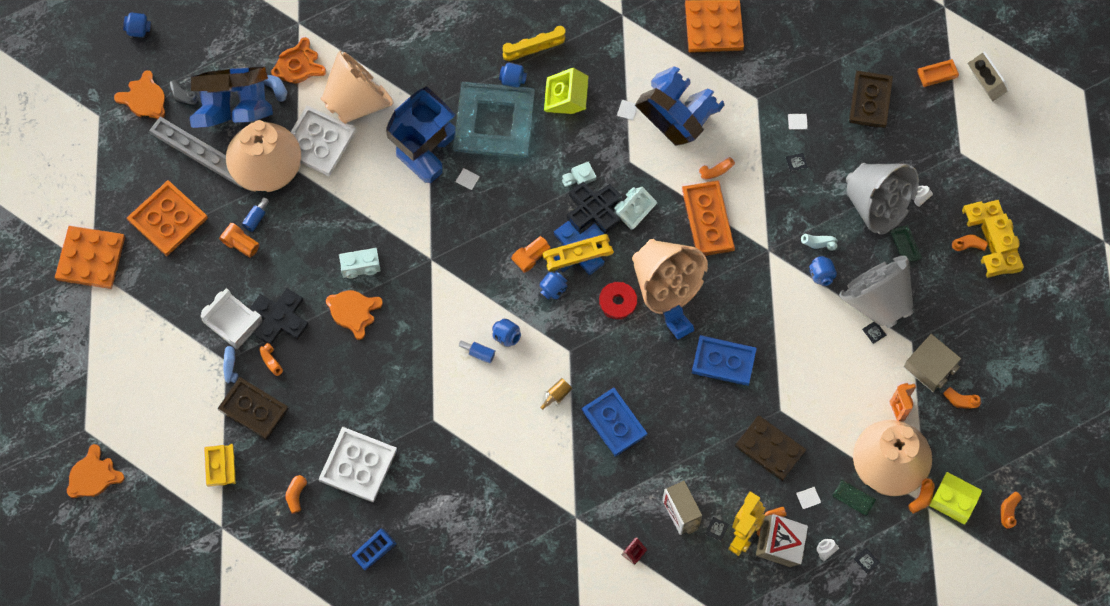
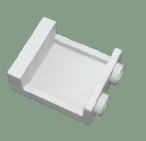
M227 288L223 292H219L213 303L207 305L201 312L203 323L235 349H238L263 322L260 314L256 311L252 312L232 296Z

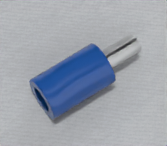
M263 198L258 206L254 205L242 222V226L245 229L254 232L265 215L264 208L269 202L268 199Z
M462 340L459 342V347L468 350L470 356L487 363H491L495 356L496 350L477 342H473L472 345Z

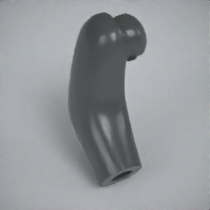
M177 80L169 82L172 95L177 101L189 105L197 103L198 96L195 92L183 90Z

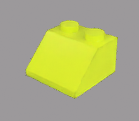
M571 68L547 77L544 111L574 114L585 110L588 75L575 68Z
M946 472L929 506L965 525L978 502L982 490Z

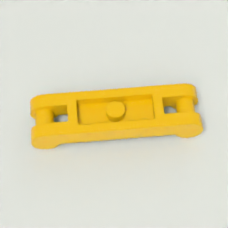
M557 26L552 32L541 33L534 38L523 39L513 45L511 43L504 44V60H515L564 43L565 28Z
M603 234L543 252V257L548 263V271L553 272L562 267L613 254V248L608 243L610 241L608 235ZM600 244L602 248L597 249L596 245ZM559 256L560 260L555 261L554 257Z

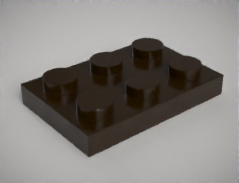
M856 70L849 123L886 128L893 76Z
M239 377L217 409L267 440L289 408Z
M759 415L735 445L737 449L781 481L786 478L806 452L804 447Z

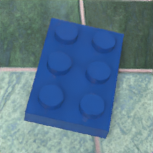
M700 335L692 374L749 386L757 348Z
M612 388L582 408V412L615 457L647 436V432L615 388Z

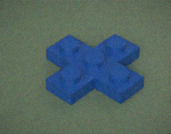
M569 221L554 231L555 237L563 246L604 234L596 224L580 234ZM559 256L554 257V260H560ZM601 257L580 262L579 264L591 275L604 265V261ZM569 265V266H566V267H562V268H559V269H560V270L562 271V273H563V272L566 271L568 268H570L572 265Z

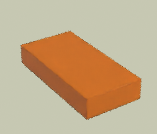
M953 59L922 67L917 71L923 87L955 79L959 76Z

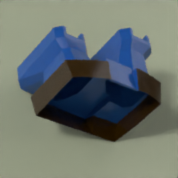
M673 66L655 75L651 80L653 89L641 94L635 106L675 146L695 141L704 131L702 126L709 116L720 112L725 104L723 100L718 104L716 97L712 96L714 91L707 88L691 95L684 105L679 99L691 84L689 78L684 81L682 79L683 76L678 73L680 69Z
M266 68L225 69L208 71L192 76L191 91H199L202 107L190 116L191 127H209L231 119L234 123L250 122L272 115V105L265 100L264 80L268 79ZM238 91L240 103L232 111L231 117L230 94L231 92Z
M427 86L416 91L394 110L386 127L387 138L397 146L396 156L424 183H432L442 174L443 167L441 161L431 151L436 146H447L456 137L455 126L450 123L456 114Z

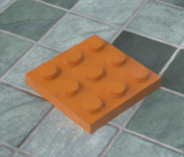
M740 0L685 1L689 52L739 51L744 49Z
M168 180L127 217V220L166 256L174 251L208 219L201 209Z
M68 226L55 279L57 281L112 289L125 235Z

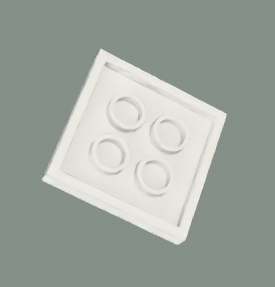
M307 105L291 130L301 149L300 163L327 176L331 175L356 132L355 127L344 124L342 121Z
M342 427L319 477V482L374 503L397 452V448Z

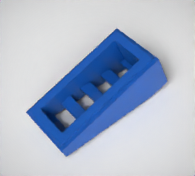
M380 529L352 557L364 570H367L397 543L384 529ZM381 537L387 542L386 545L380 541ZM375 542L381 548L380 551H378L376 547L373 545ZM370 548L375 555L372 557L366 549ZM364 553L369 561L366 562L360 554Z

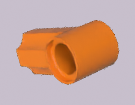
M230 223L219 237L226 246L236 248L249 258L255 255L260 246L258 242L244 234L243 230L233 223Z
M540 236L526 248L518 249L511 259L526 273L543 256V252L550 250L551 247Z

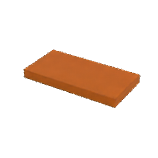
M719 180L682 186L695 248L703 252L705 256L734 251L735 247Z

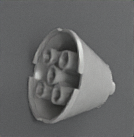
M862 163L853 173H849L846 178L848 183L847 196L868 229L874 233L885 234L897 227L908 214L909 210H907L911 199L915 200L918 191V173L909 164Z
M907 256L893 258L895 261L887 265L886 262H883L866 271L847 285L849 289L846 292L844 290L840 292V298L878 325H886L887 328L897 324V320L901 317L906 318L910 316L914 311L912 310L913 298L910 264Z

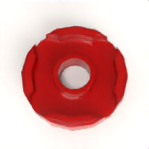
M613 282L602 289L599 296V305L607 317L624 319L634 312L637 306V295L630 285L623 282ZM615 297H621L623 299V303L617 305L613 302V299Z

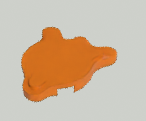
M303 37L295 47L287 49L279 55V59L271 70V74L288 83H300L311 76H324L326 68L323 65L314 63L318 59V53L310 49V40L307 37Z
M144 71L140 80L131 81L129 83L130 92H118L114 96L115 102L127 105L139 117L149 116V118L159 119V117L163 118L165 116V96L163 90L154 83L151 71Z
M348 290L328 296L326 304L330 308L334 321L338 325L350 329L355 338L361 340L365 337V327L374 322V317L369 314L370 311L381 308L383 301L380 297L368 298L359 292Z
M93 444L89 447L87 456L77 462L71 469L67 494L71 498L98 496L108 486L122 483L125 479L124 474L113 469V462L110 458L101 461V449L98 445Z

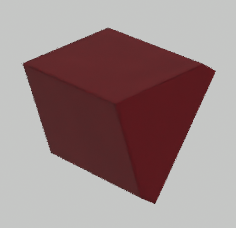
M636 537L621 555L635 565L647 549Z

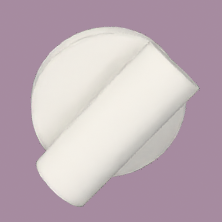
M918 186L914 202L919 207L933 195L928 186Z
M824 539L817 546V552L823 561L839 549L832 539Z

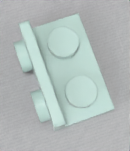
M643 187L632 188L626 194L627 198L624 201H620L614 207V213L631 230L657 204L656 200Z
M377 248L339 254L343 278H355L362 274L374 275L380 272Z

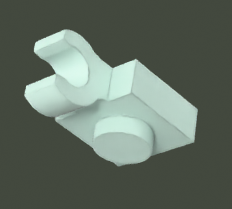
M589 161L571 169L572 173L562 176V182L565 187L576 182L579 185L582 182L588 184L596 180V175Z

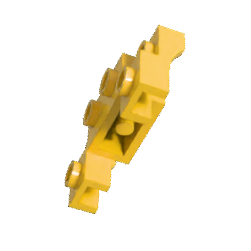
M999 200L982 203L981 201L965 205L962 212L963 214L966 213L968 217V227L982 224L981 227L991 251L990 255L983 256L981 259V263H985L987 269L986 277L1021 272L1024 266L1018 253L1019 239L1014 235L1013 223L1011 219H1008L1007 214L1003 213Z
M749 492L745 498V503L735 516L732 526L736 530L734 532L736 537L728 550L738 556L742 551L746 553L751 545L750 537L755 530L758 531L761 528L766 517L764 515L765 507L760 502V497L752 492Z

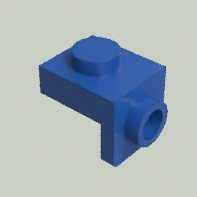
M680 305L664 313L666 325L677 339L694 331L693 325L683 314Z

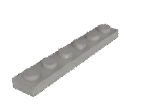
M159 117L149 130L153 136L242 188L231 177L227 168L225 154L162 117Z

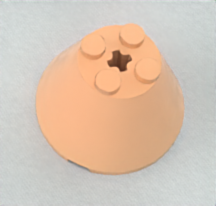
M340 50L337 53L321 100L326 104L325 107L332 114L336 112L339 115L338 118L344 124H347L350 121L392 106L394 101L382 85L378 86L372 81L374 77L361 64L347 53L341 54L342 51Z
M257 120L239 131L231 140L226 153V164L231 177L243 188L254 192H271L284 187L295 177L300 168L301 149L295 136L280 125Z
M654 239L649 240L632 257L644 302L651 311L658 314H663V312L669 311L678 305L681 307L686 305L700 290L704 283L702 280L704 271L707 272L708 269L707 259L699 249L692 246L656 241Z
M884 420L870 425L861 433L854 447L853 461L856 472L863 483L876 490L877 493L887 496H902L918 489L922 481L928 477L932 467V453L926 438L915 427L902 421Z

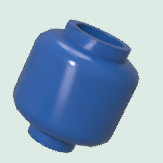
M131 12L124 18L123 31H126L128 36L144 37L146 32H150L151 21H147L145 14Z
M507 63L501 68L499 80L502 81L503 86L518 89L521 83L525 84L527 73H524L522 65Z
M824 256L815 258L809 266L810 274L816 284L822 286L830 285L837 276L832 260Z
M557 271L555 273L549 272L539 284L541 289H543L540 293L548 300L551 297L558 299L568 288L566 284L568 280Z
M509 319L497 321L492 327L493 339L505 347L516 345L521 338L520 327Z

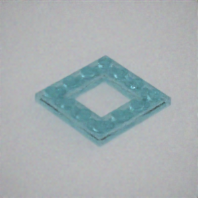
M461 82L453 151L528 158L535 88ZM478 103L514 106L511 136L475 133Z

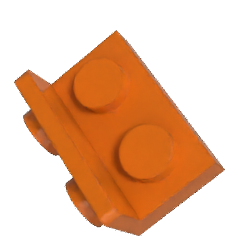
M915 383L899 385L889 401L897 421H905L913 408L911 395L916 388Z

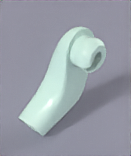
M804 234L801 237L802 243L814 249L827 247L828 250L832 251L838 246V240L833 236Z

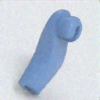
M267 75L268 79L264 80V85L273 89L278 101H285L287 90L279 77Z
M231 346L225 348L223 372L227 383H236L238 373L232 372L235 363V348Z

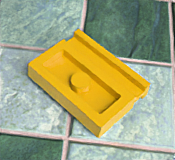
M233 444L204 447L207 487L236 484Z

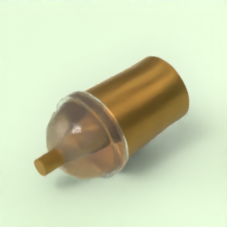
M561 378L548 391L544 392L542 396L543 405L540 408L543 410L546 407H558L559 403L572 390V387Z

